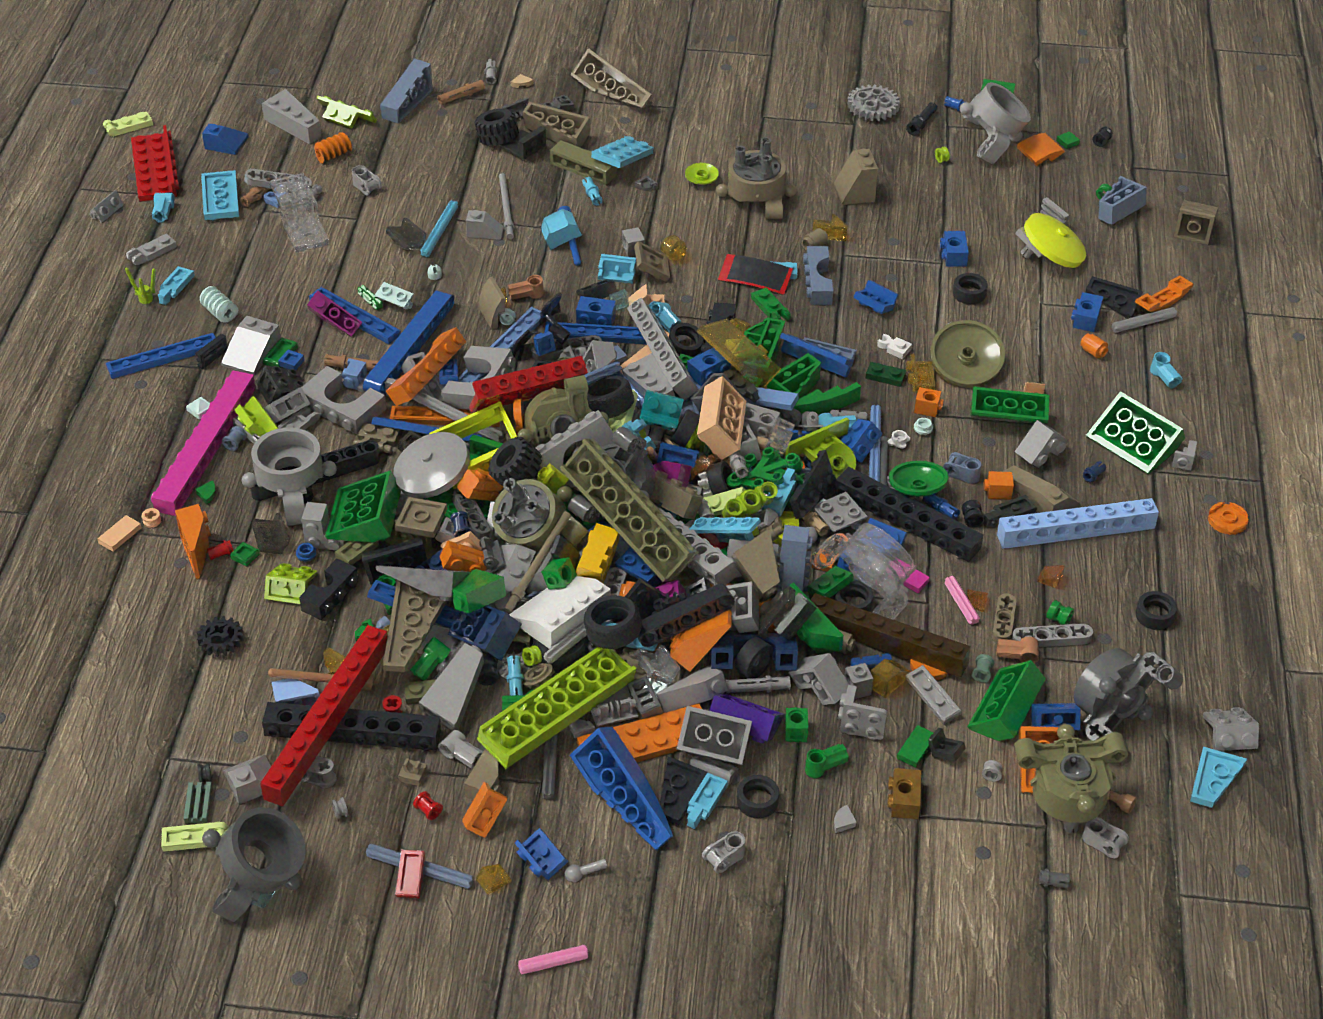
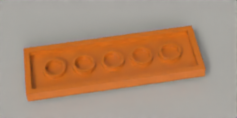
M700 704L691 705V707L702 709ZM686 707L613 728L636 762L680 751L676 749ZM587 734V735H583V736L577 737L578 747H579L591 734Z

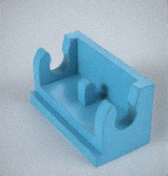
M601 254L598 269H600L598 280L608 279L614 282L633 284L636 274V258Z

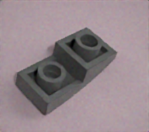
M564 95L553 97L552 103H541V105L564 111L574 107V103L568 96Z

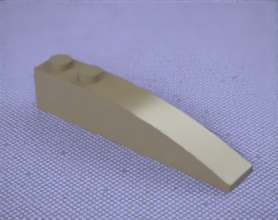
M589 48L571 73V76L590 90L643 109L653 96Z

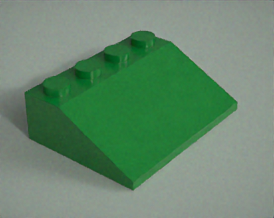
M1121 391L1086 434V437L1148 475L1169 458L1185 440L1183 428Z
M391 470L338 488L325 535L327 539L375 542L385 540L391 536L401 493Z

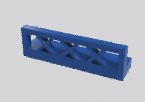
M781 334L780 338L784 340L781 348L782 352L797 358H801L809 353L821 362V368L843 377H848L854 360L791 334Z

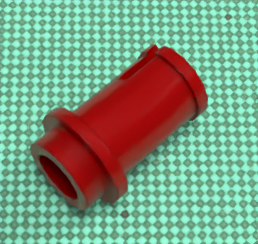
M223 540L221 544L206 548L210 560L226 554L230 555L234 551L230 540Z

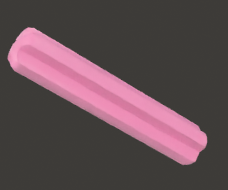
M954 576L947 577L945 585L968 623L971 625L977 624L980 617Z
M581 945L518 961L519 971L521 974H526L588 958V950L586 945Z

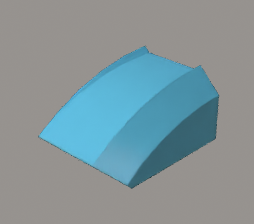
M561 209L544 217L541 230L550 250L582 235L574 215L570 211Z

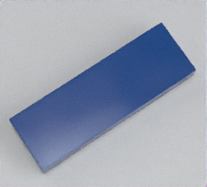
M450 359L439 370L440 384H447L448 381L459 382L457 359Z

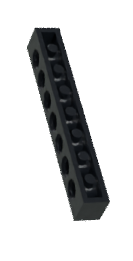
M849 466L836 479L834 492L836 495L847 492L858 506L967 562H970L982 547L984 534Z
M267 702L262 719L264 736L291 738L312 708V705ZM348 709L327 741L437 751L441 734L440 716Z

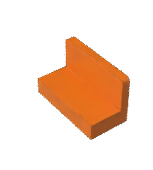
M484 782L462 819L465 828L486 838L508 800L507 797L491 789L489 784Z

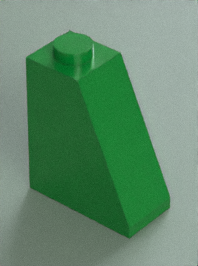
M478 569L472 570L452 589L455 609L466 613H471L506 597L504 577Z

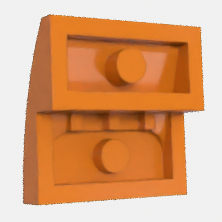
M1046 133L1036 134L1017 144V148L1036 166L1047 159L1053 161L1065 153L1064 149Z

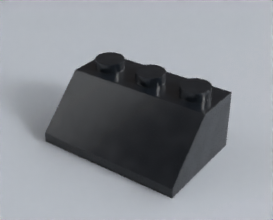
M421 538L411 539L407 542L362 554V561L370 585L375 580H378L379 577L386 575L377 571V566L415 569L427 560Z

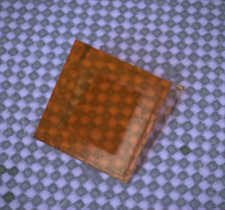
M1044 566L1037 582L1057 588L1063 576L1065 566Z

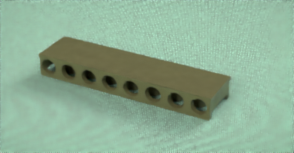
M593 438L584 439L582 441L583 444L560 469L663 582L674 581L699 552Z

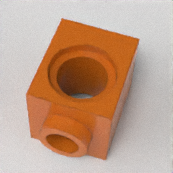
M919 387L914 413L936 417L938 410L942 411L944 402L943 399H940L941 391Z

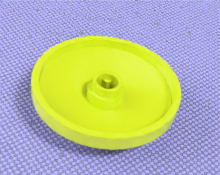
M1034 213L1026 220L1024 229L1027 237L1035 248L1048 259L1068 268H1076L1085 260L1086 250L1083 243L1061 221L1042 213Z

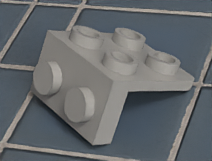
M848 685L847 692L842 693L840 700L841 706L838 714V719L841 720L840 732L870 739H883L887 711L881 708L854 703L857 686Z
M1235 707L1228 711L1210 709L1209 712H1203V718L1213 727L1214 750L1258 748L1259 723L1244 709Z

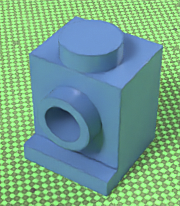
M349 358L347 360L348 366L344 368L342 373L343 385L347 388L358 390L357 386L367 376L366 362Z

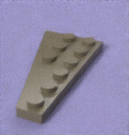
M397 580L383 663L384 671L405 672L447 601H442L440 596H432Z

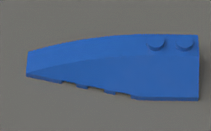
M613 727L597 728L570 754V757L591 789L597 795H601L607 801V805L617 810L622 815L621 818L634 826L636 832L655 850H658L673 836L658 799Z

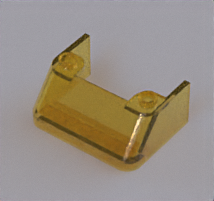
M728 319L701 325L698 328L697 332L756 387L764 388L781 370L766 355L768 351L761 344L757 347L738 329L740 325L733 319L730 321Z

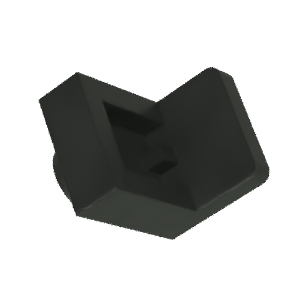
M938 727L929 738L932 757L955 762L966 749L963 741L945 738L943 728Z

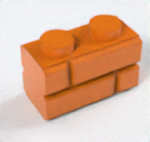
M477 468V470H467L463 476L464 479H461L457 486L458 490L468 499L495 501L499 491L503 489V486L492 478L488 471Z
M448 540L440 554L442 567L446 570L471 572L474 569L482 571L487 569L483 562V551L465 545L456 544Z

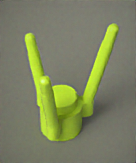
M126 267L125 271L134 288L135 295H138L139 302L142 304L151 303L155 293L156 269H152L151 286L144 285L142 278H139L140 287L138 288L132 274Z

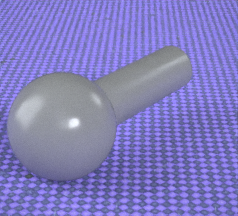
M606 859L581 867L575 864L569 865L565 870V878L569 882H578L582 879L583 875L607 868Z

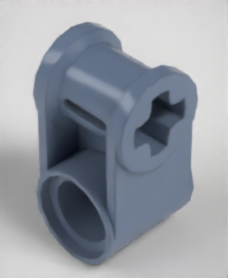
M953 452L949 456V461L943 465L949 477L965 481L969 484H975L980 480L981 461L976 458Z

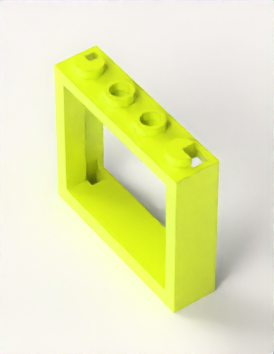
M501 401L429 433L448 432L462 439L503 421L510 437H517ZM497 449L470 460L467 470H477V468L488 471L489 463ZM459 482L453 486V489L458 488Z

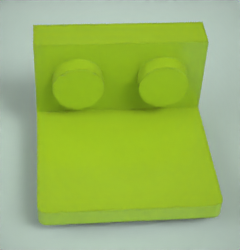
M287 563L279 564L266 575L264 599L300 604L299 597L308 588V582L317 575V570H311V567L308 566L296 568Z

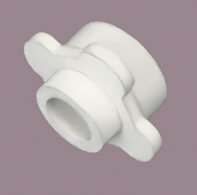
M896 430L892 433V438L888 440V444L903 449L906 447V443L910 441V437L906 432Z

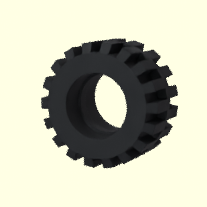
M493 109L482 113L475 119L479 141L484 145H501L518 136L519 129L513 110Z
M523 437L511 438L503 443L492 456L489 463L490 466L488 467L489 475L502 486L504 481L509 480V478H513L515 481L533 479L540 469L542 455Z

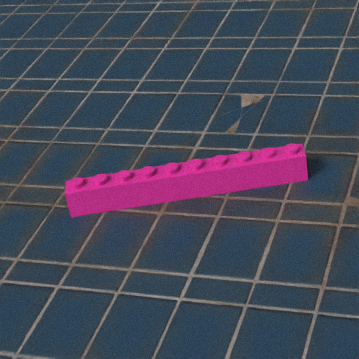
M233 370L230 376L225 379L223 387L218 390L217 396L210 403L207 412L202 415L201 421L194 428L191 437L186 440L184 448L177 454V458L173 465H170L168 473L161 479L157 490L152 493L151 502L153 507L160 513L176 516L175 510L183 507L221 446L222 439L233 426L232 420L238 416L235 409L239 404L244 406L254 393L256 385L253 374Z

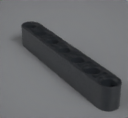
M367 440L321 454L322 464L326 461H332L336 464L337 470L332 476L323 474V477L318 478L313 484L378 464L380 462L378 443L374 440ZM285 467L280 469V471L292 470L298 467ZM257 484L250 488L252 498L257 501L278 496V492L258 487Z

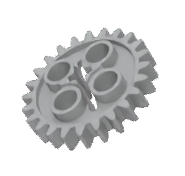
M875 84L873 87L870 85L864 87L862 85L861 89L856 87V91L852 90L849 93L847 104L850 112H854V115L859 114V118L865 117V120L871 118V121L874 119L880 121V118L886 120V117L892 118V115H896L900 107V97H897V93H893L894 90L888 91V87L883 89L882 85L880 87H876Z

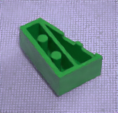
M807 353L767 378V389L798 393L800 399L806 396L819 381L821 362Z

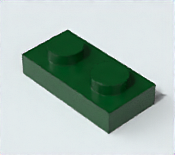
M870 362L865 379L901 387L906 376V370Z

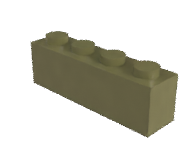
M562 140L550 149V164L585 178L591 177L593 181L603 185H607L617 176V167L591 158L592 152Z

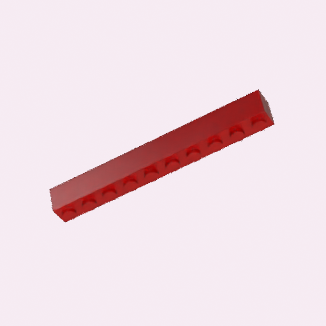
M367 625L261 781L263 800L284 807L385 655L388 638L387 631Z

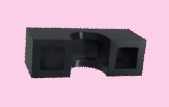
M336 558L324 571L326 585L328 586L317 587L311 584L299 597L301 611L319 620L330 614L337 603L342 601L345 595L357 585L358 575L356 567Z

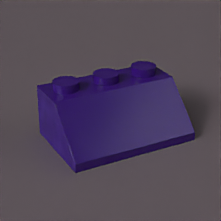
M726 693L714 695L709 710L752 721L749 735L753 736L752 740L760 743L773 739L785 715L784 713Z

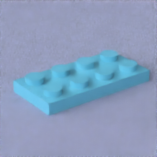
M625 136L592 151L591 158L621 168L653 154L654 147L649 146L647 142H639L634 140L633 137Z
M236 171L202 173L204 220L239 217Z

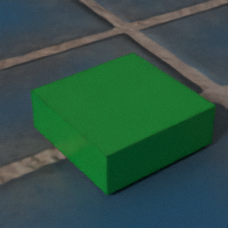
M1070 131L1057 136L1056 139L1065 149L1080 143V139Z
M242 542L230 554L232 560L246 567L260 555L259 549L245 542Z

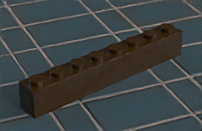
M816 593L811 598L813 604L838 630L853 634V639L857 642L909 660H915L958 677H962L969 664L971 647L969 645Z

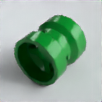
M1054 600L1048 609L1046 618L1051 621H1058L1059 625H1067L1072 620L1075 609L1069 606L1065 607L1061 602Z

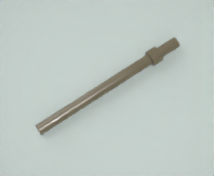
M563 512L517 587H514L510 594L511 598L504 607L506 612L511 613L517 602L521 601L524 597L525 589L553 546L556 535L561 533L571 517L570 513Z

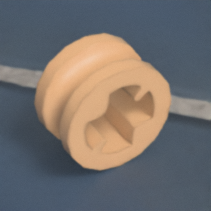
M149 508L143 511L142 519L144 526L154 528L161 523L160 512L157 509Z

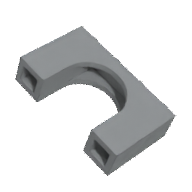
M470 346L464 356L468 372L488 374L482 379L510 373L515 366V358L512 351L506 348ZM448 381L441 392L444 403L454 408L470 410L469 406L475 396L473 382Z
M328 366L301 387L310 402L305 407L310 408L313 412L316 411L332 423H336L355 434L359 433L363 423H371L372 417H378L386 410L385 395L372 388H369L358 399L350 403L340 404L330 401L329 399L343 388L342 374Z
M599 410L588 413L585 419L579 423L571 424L568 430L554 435L551 441L546 444L538 445L536 449L542 455L540 468L547 467L550 463L563 473L560 467L564 465V453L571 444L577 441L593 438L601 447L612 444L614 433ZM570 479L564 485H569L570 488L575 486Z

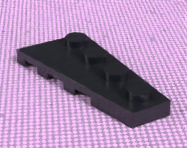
M826 450L818 452V459L810 465L811 471L805 474L803 484L797 487L790 499L795 519L803 518L835 488L836 477L833 474Z

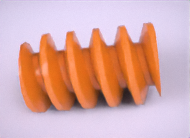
M343 132L328 137L326 140L323 139L314 145L315 154L320 163H324V159L329 161L330 157L334 159L336 155L341 156V151L344 154L347 153V149L352 151V143Z

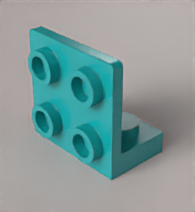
M646 390L639 419H643L647 425H654L656 423L662 425L661 427L667 430L677 429L684 399Z

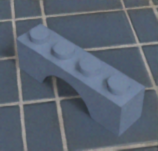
M807 246V252L803 253L804 275H808L805 278V285L809 286L807 287V298H810L811 305H832V280L820 275L828 271V246Z

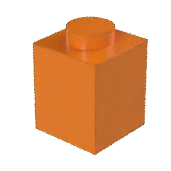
M989 471L988 479H984V491H987L988 499H1012L1014 488L1012 472Z

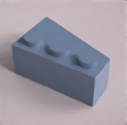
M1120 176L1118 182L1114 183L1112 189L1107 191L1099 201V219L1112 225L1145 206L1147 187Z

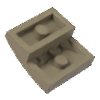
M489 277L481 291L478 307L491 329L498 328V314L505 312V297L493 277Z

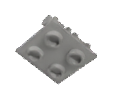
M847 492L813 507L833 532L848 526L859 530L862 527V520L868 517Z
M627 685L602 703L597 704L591 710L596 727L638 718L635 709L636 701L631 698Z

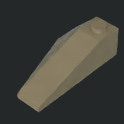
M1015 465L1002 471L1012 472L1013 489L1021 496L1026 495L1040 513L1080 507L1081 503L1067 491Z

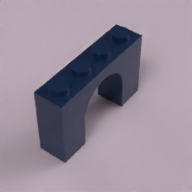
M726 632L711 648V669H733V659L737 658L741 648L750 639L758 637L772 646V660L775 662L776 670H797L798 648L796 635L791 640H788L778 633Z

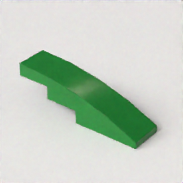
M855 382L844 389L835 386L824 393L817 389L798 399L793 408L798 410L801 415L804 412H816L820 415L822 413H829L831 410L841 409L860 400L861 385Z

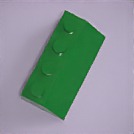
M973 386L970 416L1035 423L1038 420L1047 424L1049 420V395Z
M1032 660L998 670L967 726L969 730L996 741L1010 740L1018 734L1022 722L1026 719V715L1032 704H1034V700L1041 691L1046 679Z

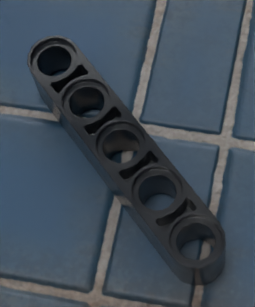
M714 585L641 620L642 627L637 638L644 647L654 646L731 609L735 599L726 585Z

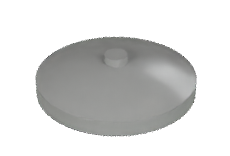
M437 432L423 436L411 443L398 457L393 472L396 484L404 494L413 498H429L439 495L452 488L464 476L469 466L470 452L465 442L453 433Z

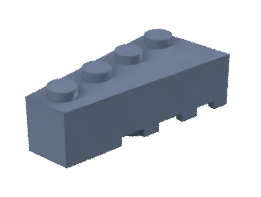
M413 59L381 103L380 110L383 119L400 123L433 91L430 63Z
M785 525L777 601L786 604L789 587L792 583L802 592H808L809 579H805V577L809 578L810 565H807L811 561L812 551H808V549L812 548L813 537H809L810 528Z

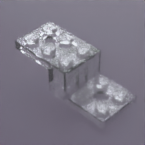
M301 173L270 180V186L280 207L282 224L295 253L329 245V239L319 220L317 201L304 174Z

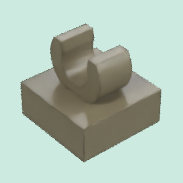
M406 758L398 775L399 781L420 786L428 770L427 764Z

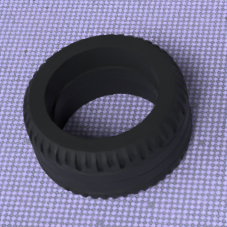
M610 376L589 384L587 392L588 407L592 412L599 410V412L606 413L609 418L625 413L634 403L630 382L620 376Z
M612 595L600 598L593 602L584 614L587 637L592 644L600 648L617 649L633 642L641 631L642 623L637 605L631 599L623 596ZM611 619H625L616 625H601Z
M587 635L575 644L576 647L568 650L551 663L554 673H560L589 653V639ZM533 638V646H537L542 654L541 663L548 664L543 656L549 649Z

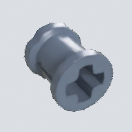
M234 426L231 428V433L222 439V444L228 450L236 451L239 447L238 444L247 438V433L243 428Z

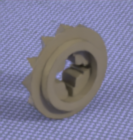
M540 663L528 669L522 681L525 688L534 689L550 680L554 674L552 665Z

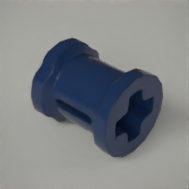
M459 511L450 516V520L454 525V537L471 531L467 522V512Z

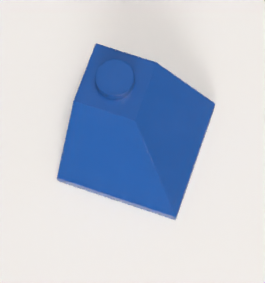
M209 123L202 132L204 148L236 155L249 137V134Z

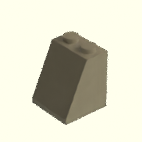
M870 149L853 150L834 181V187L842 205L875 202L878 167Z
M1184 200L1179 211L1174 237L1208 245L1218 207Z
M767 529L732 555L737 565L736 569L746 582L752 581L759 594V600L763 597L766 600L774 595L780 583L771 534Z

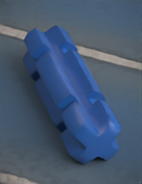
M889 653L881 654L882 656L880 657L879 655L864 656L862 659L857 657L852 658L850 664L854 666L866 663L868 669L878 668L881 665L885 667L892 665V657Z

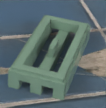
M193 782L188 783L184 811L185 824L208 822L212 791L211 782H206V785H202V782H197V785H193ZM196 791L193 818H190L193 793ZM205 791L202 817H198L201 793Z

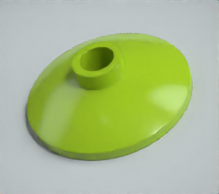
M695 163L688 166L685 170L687 180L699 185L710 184L716 181L719 175L717 168L708 163Z
M834 443L825 448L836 479L848 466L853 469L856 468L855 455L847 445ZM834 459L837 461V465H836V466H834V463H833V462H834Z

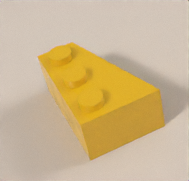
M596 523L594 530H590L588 543L583 549L581 559L576 568L577 576L597 579L604 584L620 540V534L614 528Z

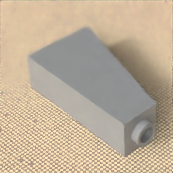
M465 643L419 702L422 712L430 716H440L441 724L452 731L459 730L484 664L482 651L478 647Z

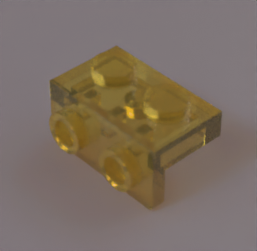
M910 354V361L906 362V371L910 372L908 373V384L912 385V392H918L919 387L935 390L932 361H915V354Z

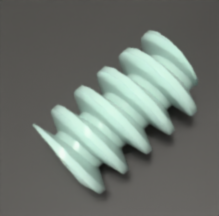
M209 286L201 293V305L220 322L232 321L238 314L237 305L216 287Z

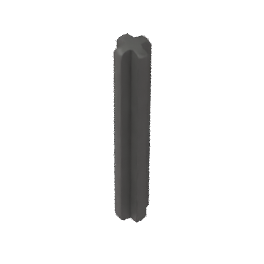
M558 733L545 742L542 797L545 800L554 798Z

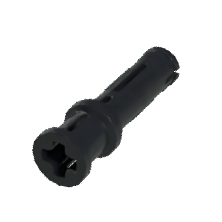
M930 102L919 115L912 119V122L907 124L906 130L910 135L916 136L920 133L921 129L926 126V121L937 110V104Z

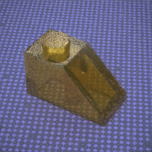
M884 659L871 670L873 677L872 690L886 698L906 681V675L912 671L897 661Z

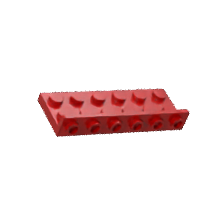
M163 125L164 133L131 137L139 202L154 200L155 193H173L174 197H177L176 190H179L174 149L171 131H167L166 125Z
M577 356L474 381L472 385L475 396L469 406L470 412L473 414L500 401L505 406L513 404L515 399L530 400L551 388L565 390L564 379L588 373L582 356Z

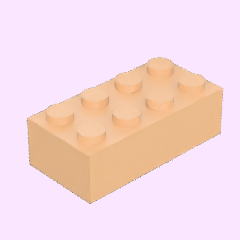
M723 376L704 387L697 431L698 438L705 442L712 453L716 454L721 460L740 450L746 400Z

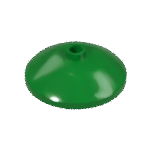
M909 461L895 466L890 471L889 482L894 489L902 494L923 497L941 491L948 483V473L942 466L932 462Z

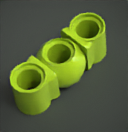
M764 482L761 486L755 487L754 490H744L735 499L727 501L722 511L723 518H742L745 514L757 513L762 507L773 502L778 493L777 486L772 482ZM763 491H768L771 496L764 495ZM746 499L752 500L754 505L748 504ZM728 508H734L737 513H731Z

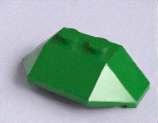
M767 317L763 322L745 330L737 349L736 357L753 369L771 372L780 350L782 341L780 336L784 332L785 320Z
M794 583L790 584L785 608L798 593H802L812 604L813 602ZM818 608L797 631L798 637L804 640L818 655L842 650L844 635Z

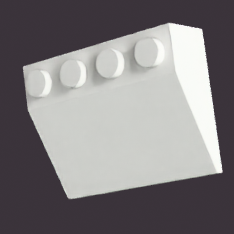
M576 576L565 588L549 590L546 588L509 615L522 624L520 628L550 649L584 622L585 611L593 602L600 598L611 596V589L597 579Z

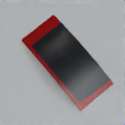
M727 254L718 280L767 288L770 291L784 295L793 269L762 259Z

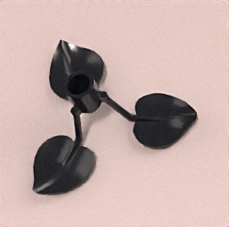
M559 292L542 308L539 323L543 324L546 320H549L552 326L548 332L553 333L554 339L562 345L571 333L552 317L555 314L561 313L559 301L562 294ZM527 330L522 334L513 347V357L515 358L517 351L527 343L532 335H537L541 332Z

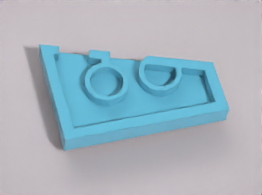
M1203 747L1190 802L1212 808L1245 766L1247 759Z

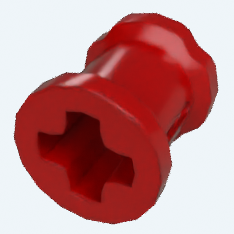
M391 695L383 700L382 704L385 712L403 713L400 697Z
M427 791L418 794L413 801V807L417 810L420 809L425 813L426 818L431 821L436 819L443 809V805L431 799Z

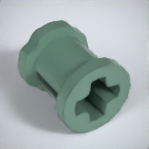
M980 654L976 657V668L972 672V677L976 681L984 683L988 682L991 678L990 670L993 668L995 661L989 655Z

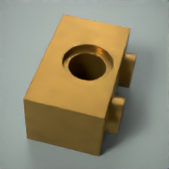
M894 768L893 777L889 776L888 790H892V794H888L887 808H892L891 817L918 819L921 801V770Z

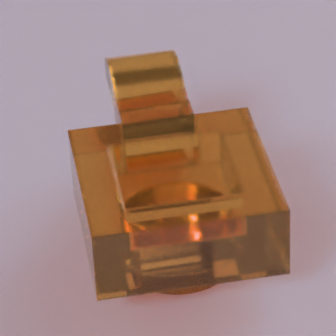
M712 454L707 458L703 455L695 461L697 465L691 467L689 482L716 461Z

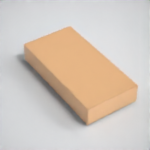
M126 515L98 538V543L114 552L142 528L141 523Z

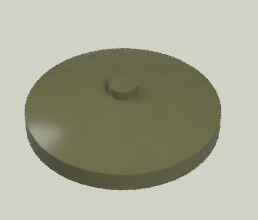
M960 320L947 324L937 332L932 341L930 358L935 371L945 381L958 387L973 388V386L980 387L988 384L998 376L1004 363L1005 349L998 334L987 325L972 320Z

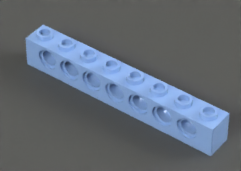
M1150 498L1003 517L999 519L997 536L1002 548L1005 549L1155 529L1159 511L1153 499Z

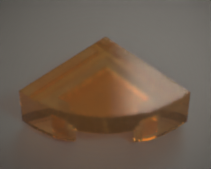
M967 589V597L974 609L984 612L988 593Z

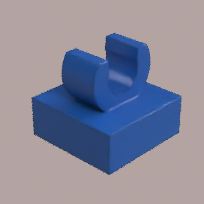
M549 331L534 335L533 339L537 355L541 356L556 350L553 333Z

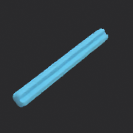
M451 200L421 248V256L429 257L458 208L457 201Z

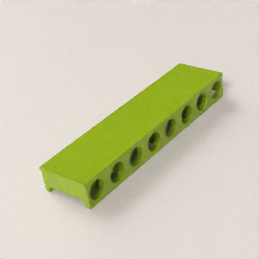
M597 647L481 725L477 740L507 769L592 710L597 704L602 703L628 683L634 681L636 667H631L613 649Z

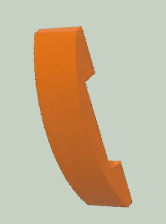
M1179 275L1170 280L1166 288L1152 296L1146 293L1137 298L1135 303L1150 312L1163 310L1179 301L1194 284Z

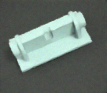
M386 282L381 285L375 294L376 297L403 307L406 310L411 309L413 306L411 302L413 293Z

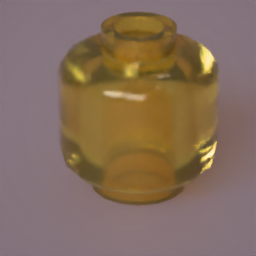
M670 235L663 240L661 251L670 260H680L686 254V243L676 235Z

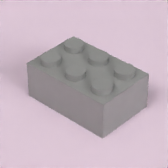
M686 706L676 750L742 765L752 721Z

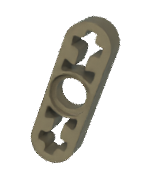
M1001 594L998 597L992 639L996 643L998 639H1011L1016 608V598L1011 594ZM1005 603H1009L1008 609L1004 608ZM1005 616L1008 617L1010 620L1002 621L999 619V617ZM1000 629H1005L1004 635H1000Z

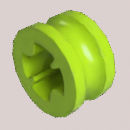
M944 146L935 150V156L939 163L949 161L950 154L947 147Z
M534 645L523 649L522 658L527 666H533L534 664L541 663L542 654L540 649Z

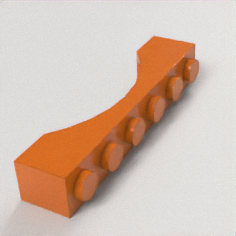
M457 327L441 333L432 342V348L426 356L386 390L396 406L412 400L466 343Z

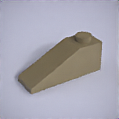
M486 748L464 783L466 798L474 800L484 782L488 783L491 789L500 793L499 762Z

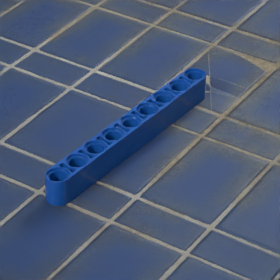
M435 291L367 375L363 382L364 392L372 388L382 394L386 393L385 381L387 378H398L402 373L401 366L406 358L417 354L450 312L455 301L454 295L441 291Z

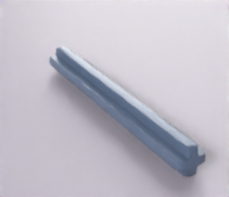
M369 844L366 850L367 857L399 867L400 852L375 844ZM424 861V875L464 888H471L473 884L472 875Z

